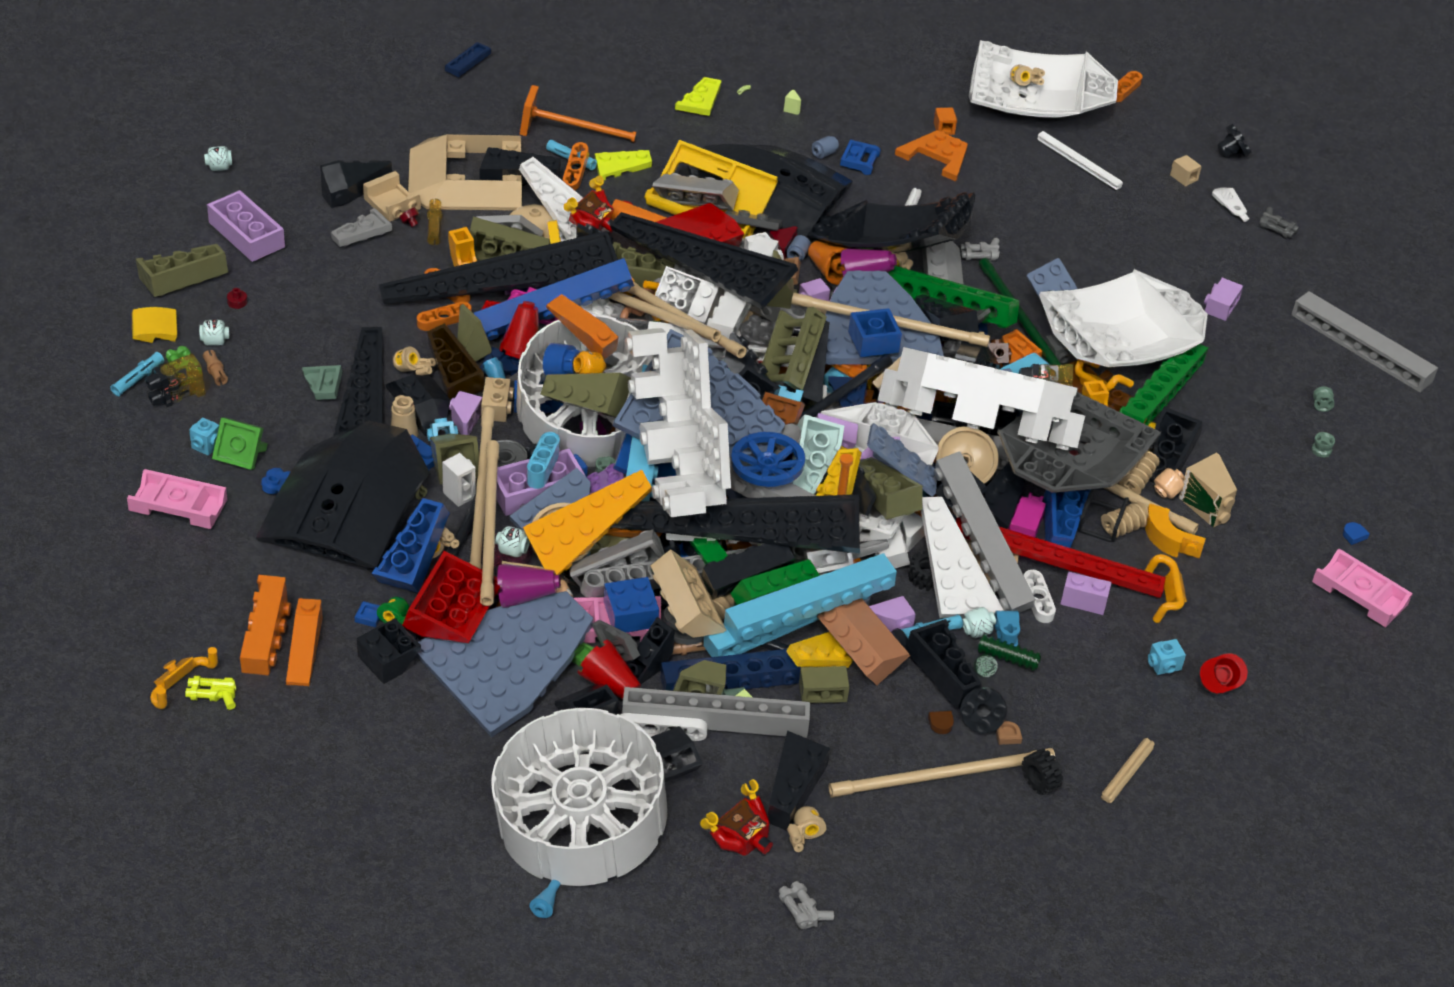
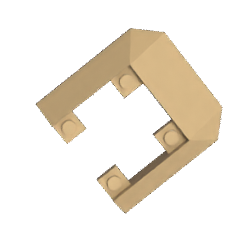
M442 135L428 138L410 149L408 192L411 195L419 193L421 196V206L426 209L516 210L522 207L521 175H503V181L465 180V175L446 174L447 158H465V153H486L488 147L521 152V136Z

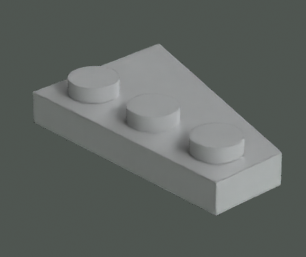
M373 208L370 210L369 215L357 217L355 223H346L332 231L331 238L339 247L348 246L351 243L364 241L370 237L392 231V224L377 209Z
M522 215L476 216L538 236L543 234L540 228Z

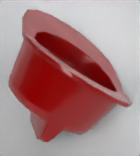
M1231 653L1211 658L1205 661L1200 668L1202 684L1207 690L1216 694L1240 687L1246 681L1248 674L1247 666L1243 659Z

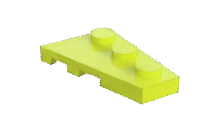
M704 77L693 87L691 93H686L684 99L675 104V110L710 116L721 88L722 80Z
M649 150L595 153L598 175H601L604 180L611 175L614 177L621 176L622 172L629 171L633 173L652 167Z

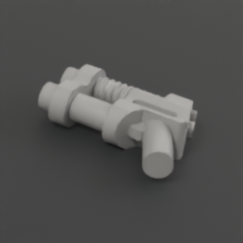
M993 238L990 244L986 242H980L979 244L964 242V244H960L961 258H965L967 261L983 258L996 261L1000 253L998 245L1000 240Z
M795 881L791 884V888L783 886L779 889L780 900L788 907L800 929L817 927L818 920H834L833 910L817 911V902L806 893L807 888L803 883ZM794 898H799V900L801 901V903H798V906L794 901Z

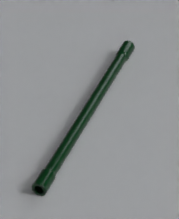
M988 258L981 259L979 266L985 275L989 277L1000 295L1014 298ZM1019 305L1017 319L1035 345L1042 350V355L1050 366H1058V379L1061 384H1069L1072 377L1066 368L1061 365Z

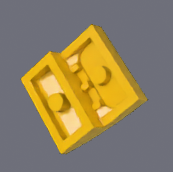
M163 307L133 309V339L153 343L156 337L175 342L177 338L176 309Z

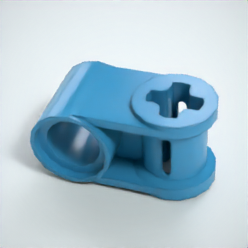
M996 610L995 630L997 632V639H1001V642L1007 641V644L1014 643V646L1017 647V636L1020 634L1019 612Z

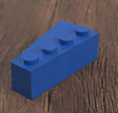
M1090 489L1052 493L1045 490V541L1068 548L1071 547Z
M424 498L421 500L408 519V524L402 533L399 532L391 549L386 551L378 568L375 567L372 575L378 582L419 593L450 514L443 503Z

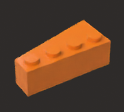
M258 575L257 584L259 592H254L253 612H250L248 631L245 632L240 655L241 673L269 675L271 667L276 665V649L280 650L282 637L280 635L281 632L285 633V618L290 616L291 603L287 599L286 577Z

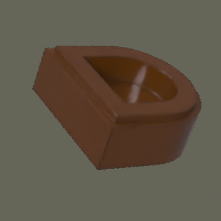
M952 711L929 712L928 714L929 724L934 732L938 734L951 732L954 724Z

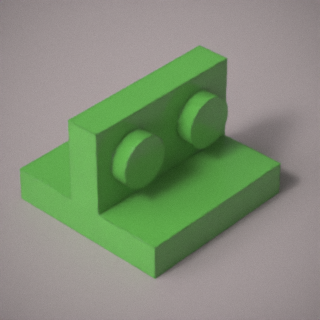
M221 417L212 459L250 470L254 469L258 453L265 452L268 443L261 441L264 428Z

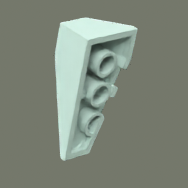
M804 415L799 420L797 426L801 429L799 444L805 453V467L802 474L791 483L814 494L842 445L845 426ZM793 453V454H792V460H795L796 457H795V455H794V453Z

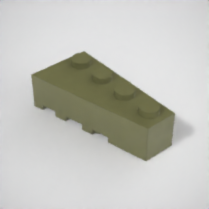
M473 216L470 234L474 239V251L477 261L550 244V239Z
M613 243L618 260L625 258L631 277L642 288L645 280L653 282L657 278H662L666 266L673 269L675 267V263L666 258L656 259L654 254L647 252L644 255L636 252L635 248L628 247V249L620 247V243Z
M218 244L191 248V252L188 253L181 250L175 251L172 256L161 257V254L153 255V259L150 260L136 259L139 279L154 297L163 296L168 292L181 290L186 286L198 284L204 280L228 273L225 252Z
M622 373L546 375L540 395L554 401L616 418L627 400L629 394L628 380H631V377Z
M873 457L860 460L859 467L864 469L865 480L870 482L877 496L873 506L886 520L902 515H911L915 511L922 510L923 486Z

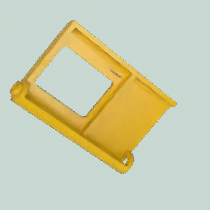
M682 140L678 141L661 176L664 174L671 175L680 163H684L723 178V180H731L739 190L733 211L747 210L752 215L763 214L778 182L777 176ZM653 187L648 189L644 196L647 205L673 215L699 207L682 205L662 198ZM737 223L744 232V239L747 236H751L756 226Z

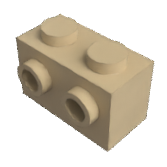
M486 377L481 404V419L483 408L491 407L495 410L494 421L506 422L507 414H511L512 401L509 400L514 398V388L510 387V379Z

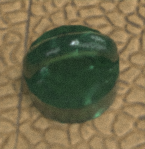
M983 654L976 658L974 668L980 676L990 677L997 671L998 665L994 657Z

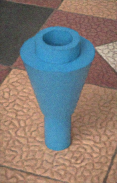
M551 880L549 886L530 902V909L537 917L548 918L552 915L556 891L561 884L559 881Z

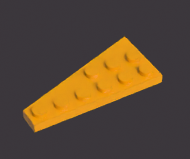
M640 470L524 526V532L543 568L555 570L556 575H560L564 570L567 571L572 566V563L595 545L613 524L618 523L627 511L639 504L652 491V487L644 472Z

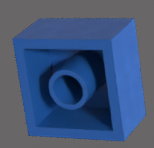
M889 308L852 312L850 314L848 332L860 357L899 353L902 333Z
M648 577L604 583L603 602L611 626L626 633L646 630L659 617V607Z

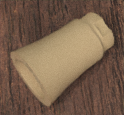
M403 395L395 397V401L392 403L391 426L405 428L410 436L413 434L417 437L419 431L412 398Z

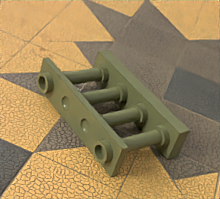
M808 307L805 317L795 319L785 311L780 310L762 362L769 371L766 374L772 382H784L795 390H803L827 318L826 315L816 308ZM801 327L799 335L791 337L793 328ZM795 345L792 355H785L787 346ZM789 363L786 373L778 374L781 364Z

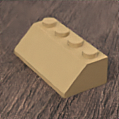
M671 549L650 565L654 572L653 578L662 589L660 593L668 602L669 606L667 608L672 616L675 617L677 621L675 625L681 633H687L695 638L724 633L726 631L720 615L694 565Z

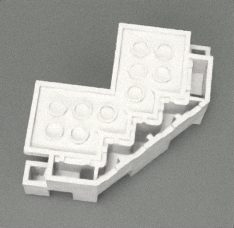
M662 328L628 331V338H625L626 350L633 357L655 355L652 357V367L656 369V371L630 373L631 380H628L629 393H632L636 399L658 397L660 415L664 419V421L640 423L641 445H644L648 465L672 462V467L676 470L677 476L655 478V485L652 486L653 498L663 506V510L670 517L706 513V506L727 504L726 489L731 488L728 423L711 408L707 342L692 329L683 330L684 337H681V347L667 348V334Z
M903 347L898 371L885 368L878 401L885 402V405L897 409V406H902L910 409L911 414L922 416V412L931 414L936 390L945 391L944 396L957 397L952 419L968 423L967 427L978 430L980 426L994 429L999 406L1003 405V410L1014 412L1015 408L1023 410L1018 435L1025 436V441L1037 443L1038 440L1047 441L1051 421H1053L1049 442L1057 443L1056 448L1068 450L1069 447L1078 448L1085 416L1070 412L1073 398L1077 392L1076 387Z

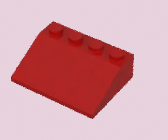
M712 203L704 204L656 222L737 247L740 246L744 236V232L735 219Z
M443 551L408 609L402 626L423 637L469 643L490 605L485 606L480 603L482 569ZM493 575L495 598L500 589V585H498L497 577Z

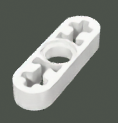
M1037 570L1026 571L1024 577L1033 595L1041 594L1044 596L1042 599L1035 597L1036 600L1032 607L1033 614L1039 622L1049 623L1054 619L1056 608L1044 577Z

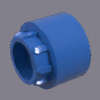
M549 344L543 357L545 376L549 374H576L573 368V361L580 351L576 350L573 345Z

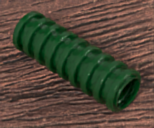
M987 634L982 635L978 645V653L985 652L987 656L991 654L993 658L995 656L999 660L1003 658L1005 662L1011 661L1013 665L1017 663L1019 667L1023 665L1025 669L1032 668V671L1037 670L1041 659L1040 652L1034 653L1032 649L1028 651L1026 647L1022 649L1020 645L1016 647L1014 643L1007 644V641L1001 642L999 638L995 640L993 636L989 638Z

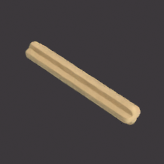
M1148 738L1143 739L1102 792L1101 799L1107 803L1114 801L1154 749L1155 743L1153 741H1150Z

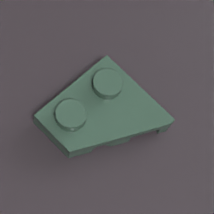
M341 365L302 367L304 377L316 400L337 398L343 372Z

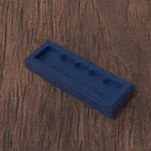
M476 42L446 64L445 71L460 77L490 55L491 48Z

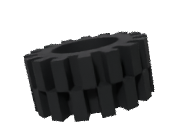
M923 551V554L918 552L910 560L908 570L909 581H913L912 585L915 587L919 585L918 589L922 590L923 587H926V591H930V588L934 591L932 573L922 570H931L929 555L927 551Z
M1039 749L1025 756L1022 761V771L1026 773L1024 777L1028 778V785H1032V789L1034 791L1037 790V793L1042 795L1053 791L1063 783L1061 781L1063 780L1061 775L1062 769L1058 768L1059 762H1055L1054 759L1056 757L1054 755L1050 756V751H1045V749Z

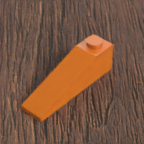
M563 294L546 305V308L590 351L600 353L604 360L617 351L619 337L604 322Z
M298 599L286 685L310 686L323 619L321 600Z

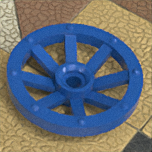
M757 432L741 438L734 445L731 453V464L735 473L743 480L758 486L776 487L791 483L802 474L805 467V453L798 442L786 435L775 432ZM768 442L767 451L761 452L756 444ZM775 443L786 447L778 455L773 453ZM749 447L756 458L744 454L742 451ZM792 452L794 453L795 460L781 462ZM740 460L753 466H743ZM793 467V468H792L790 471H788V472H786V471H784V470H781V469Z

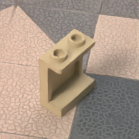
M396 171L363 184L364 199L389 222L398 219L401 214L411 208L421 209L420 194L415 193L411 195L401 186L399 174Z

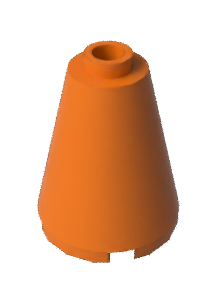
M815 241L809 246V257L827 281L839 285L843 279L842 271L845 270V264H841V252L849 248Z

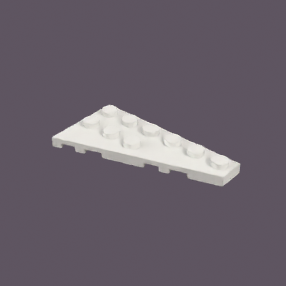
M534 157L521 163L520 172L552 219L557 220L558 227L567 240L576 238L577 226L568 221L571 212L565 211L563 207L569 198L574 197L579 202L583 197Z
M922 497L921 514L939 618H947L957 614L964 617L967 611L979 607H985L988 612H993L994 616L996 610L1004 611L942 497Z

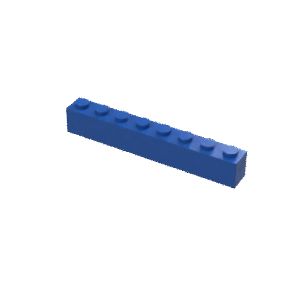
M625 258L474 312V315L481 320L487 339L494 340L499 335L506 333L518 304H523V301L535 303V306L538 308L539 321L543 319L548 320L555 316L546 308V305L561 294L579 306H587L597 299H607L619 291L626 292L634 286Z

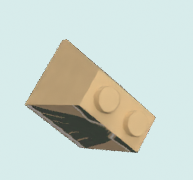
M1215 453L1186 469L1183 490L1179 494V499L1213 528L1221 523H1226L1230 519V512L1235 503L1237 492L1220 455Z

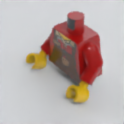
M601 175L591 179L589 182L590 187L596 189V191L592 190L579 202L574 197L569 198L563 208L565 211L571 212L568 221L576 226L578 223L586 226L588 223L599 230L605 228L612 233L613 230L609 224L613 221L611 218L614 208L610 205L604 189H601V186L604 184V179Z
M754 779L749 781L751 790L748 789L746 783L741 786V792L745 796H749V800L744 798L720 819H718L716 813L709 812L706 814V818L700 822L703 829L711 830V836L722 850L737 852L746 856L755 848L766 854L773 846V843L767 839L770 823L760 796L755 794L758 791L759 785Z

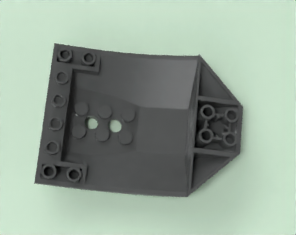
M1076 392L1070 410L1072 413L1085 416L1078 448L1069 447L1068 450L1056 448L1057 443L1049 442L1053 421H1051L1047 441L1038 440L1037 443L1025 441V436L1018 435L1023 413L1006 427L997 431L1014 474L1052 493L1108 488L1117 485L1138 464L1161 435L1160 431L1079 392ZM1076 450L1080 454L1074 456L1069 451Z

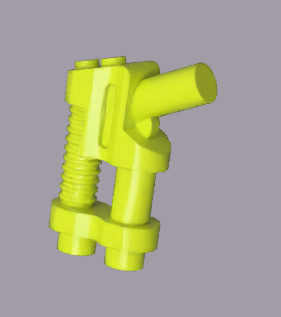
M194 675V678L188 679V687L191 688H186L185 696L190 697L191 700L208 698L210 701L216 702L223 698L228 710L236 707L234 702L236 685L233 678L212 679ZM208 686L211 687V689H200V687Z

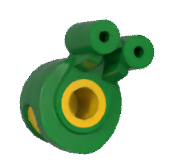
M392 597L387 603H382L378 607L377 616L384 623L396 618L402 625L410 607L404 598Z

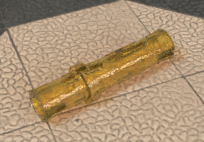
M435 198V204L433 199L430 200V207L427 212L429 220L427 242L430 245H434V240L436 245L440 242L441 201Z

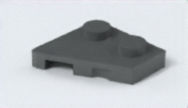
M601 620L591 624L602 647L605 645L603 641L608 639L614 644L624 661L634 660L640 656L637 644L630 634Z

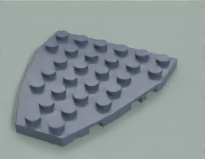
M847 271L830 302L867 310L889 308L894 316L931 324L913 298L886 271ZM826 312V321L830 322L825 364L871 365L885 355L860 357L848 332L850 316ZM899 327L902 333L899 353L887 354L893 363L901 357L903 347L944 356L938 335Z
M670 329L667 334V348L681 347V337H684V335ZM708 347L711 408L728 423L729 458H731L734 445L741 438L757 432L781 434L785 426L781 418L774 414V410L769 405L766 406L760 399L761 395L738 373L734 374L727 368V363L723 360L719 361L712 355L713 351ZM652 360L644 372L656 371L652 367ZM631 393L614 420L613 427L640 440V423L664 421L659 411V398L636 399ZM768 442L756 444L761 452L767 451ZM749 447L742 451V453L756 458Z
M567 591L554 593L520 605L510 606L509 608H502L500 606L487 610L469 643L426 637L418 642L421 645V649L416 656L492 738L533 709V703L536 699L546 693V687L550 682H555L575 656L576 648L579 644L582 645L586 633L592 628L591 624L594 623V620Z

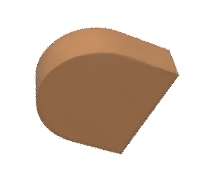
M1005 721L997 729L996 736L999 745L1021 744L1022 735L1017 724Z

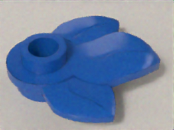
M281 468L268 470L266 476L261 480L263 491L268 494L278 493L291 471L284 472Z

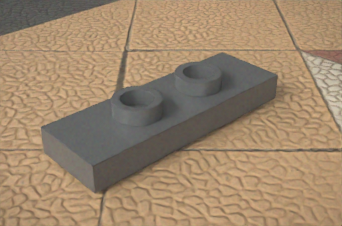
M727 210L725 212L740 224L778 230L782 227L783 220L768 218L769 215L758 213L757 215H752L747 210H739V212Z

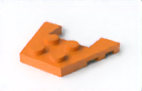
M936 130L897 147L895 155L909 161L919 152L947 164L942 169V176L956 182L968 143Z

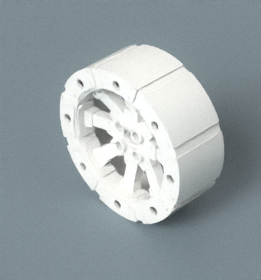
M592 314L604 322L619 337L617 351L604 360L605 363L611 364L613 367L608 370L605 369L603 373H622L631 377L630 373L642 372L643 365H649L654 355L633 357L626 350L625 338H628V331H636L638 329L613 317ZM559 320L554 321L538 331L527 343L525 352H522L518 366L516 399L519 422H522L523 430L533 444H538L540 437L546 432L558 434L560 437L559 451L570 448L572 454L579 455L588 467H595V462L599 457L609 456L616 461L626 433L616 428V432L598 436L596 430L598 415L607 418L612 424L616 418L565 403L548 417L540 410V404L552 400L540 395L543 387L541 383L546 378L543 371V357L548 345L559 343L573 345L580 352L589 350ZM581 414L583 421L581 434L572 433L570 430L563 428V425L572 416L576 417Z
M573 708L556 711L554 714L546 717L537 718L521 728L508 740L503 747L501 755L497 757L493 768L492 793L501 839H504L505 848L515 862L524 870L540 879L545 877L557 880L561 885L586 886L607 882L608 878L614 876L618 878L640 865L657 846L659 836L663 835L667 821V800L663 762L660 752H657L656 744L645 730L635 722L619 714L615 715L608 713L606 710L594 708ZM595 763L609 767L602 771H596L590 768V765ZM575 764V767L564 772L558 770L560 767ZM622 779H630L640 791L616 790L612 785ZM541 781L552 787L543 792L528 793ZM615 807L631 809L633 812L638 813L637 822L634 821L632 826L628 828L623 823L621 824L611 814L610 810H615ZM543 809L549 811L544 820L531 830L527 828L526 824H523L522 816ZM570 824L572 833L569 847L551 845L549 839L556 831ZM590 824L597 828L601 827L610 838L599 841L597 844L588 845L587 832L589 831Z

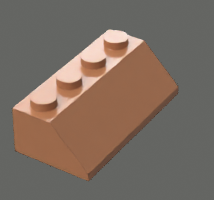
M862 598L849 604L835 607L830 611H824L817 616L864 674L876 685L911 656Z

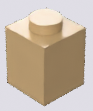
M1185 155L1174 160L1170 175L1184 186L1198 181L1202 166Z

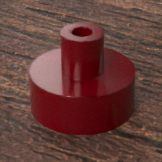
M414 207L401 214L399 218L403 224L409 222L411 227H414L418 224L415 218L419 215V212Z
M233 288L227 294L228 306L234 309L245 307L247 305V294L240 290V288Z

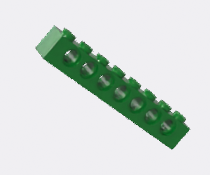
M894 266V270L887 272L913 299L917 295L924 294L974 310L990 308L989 316L982 323H994L1000 328H1008L1017 323L1018 299Z
M1199 344L1184 353L1168 358L1166 362L1163 361L1159 370L1154 371L1151 379L1145 381L1143 388H1139L1135 397H1130L1127 405L1122 406L1119 412L1149 426L1204 364L1208 347Z

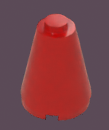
M523 301V304H518L500 344L499 350L501 352L504 349L506 350V355L521 358L522 352L526 350L527 343L539 331L538 308L535 306V303Z
M607 639L603 641L605 644L603 647L599 648L596 646L589 652L580 664L583 667L582 671L578 670L577 673L593 684H607L615 696L623 700L625 687L640 688L641 684L614 644Z

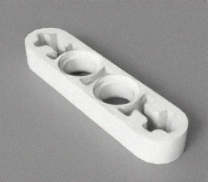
M635 713L620 714L639 725L650 737L670 730L668 727L680 726L692 741H701L707 736L708 726L702 719ZM645 725H654V726H656V727H651V728H650V727H646Z

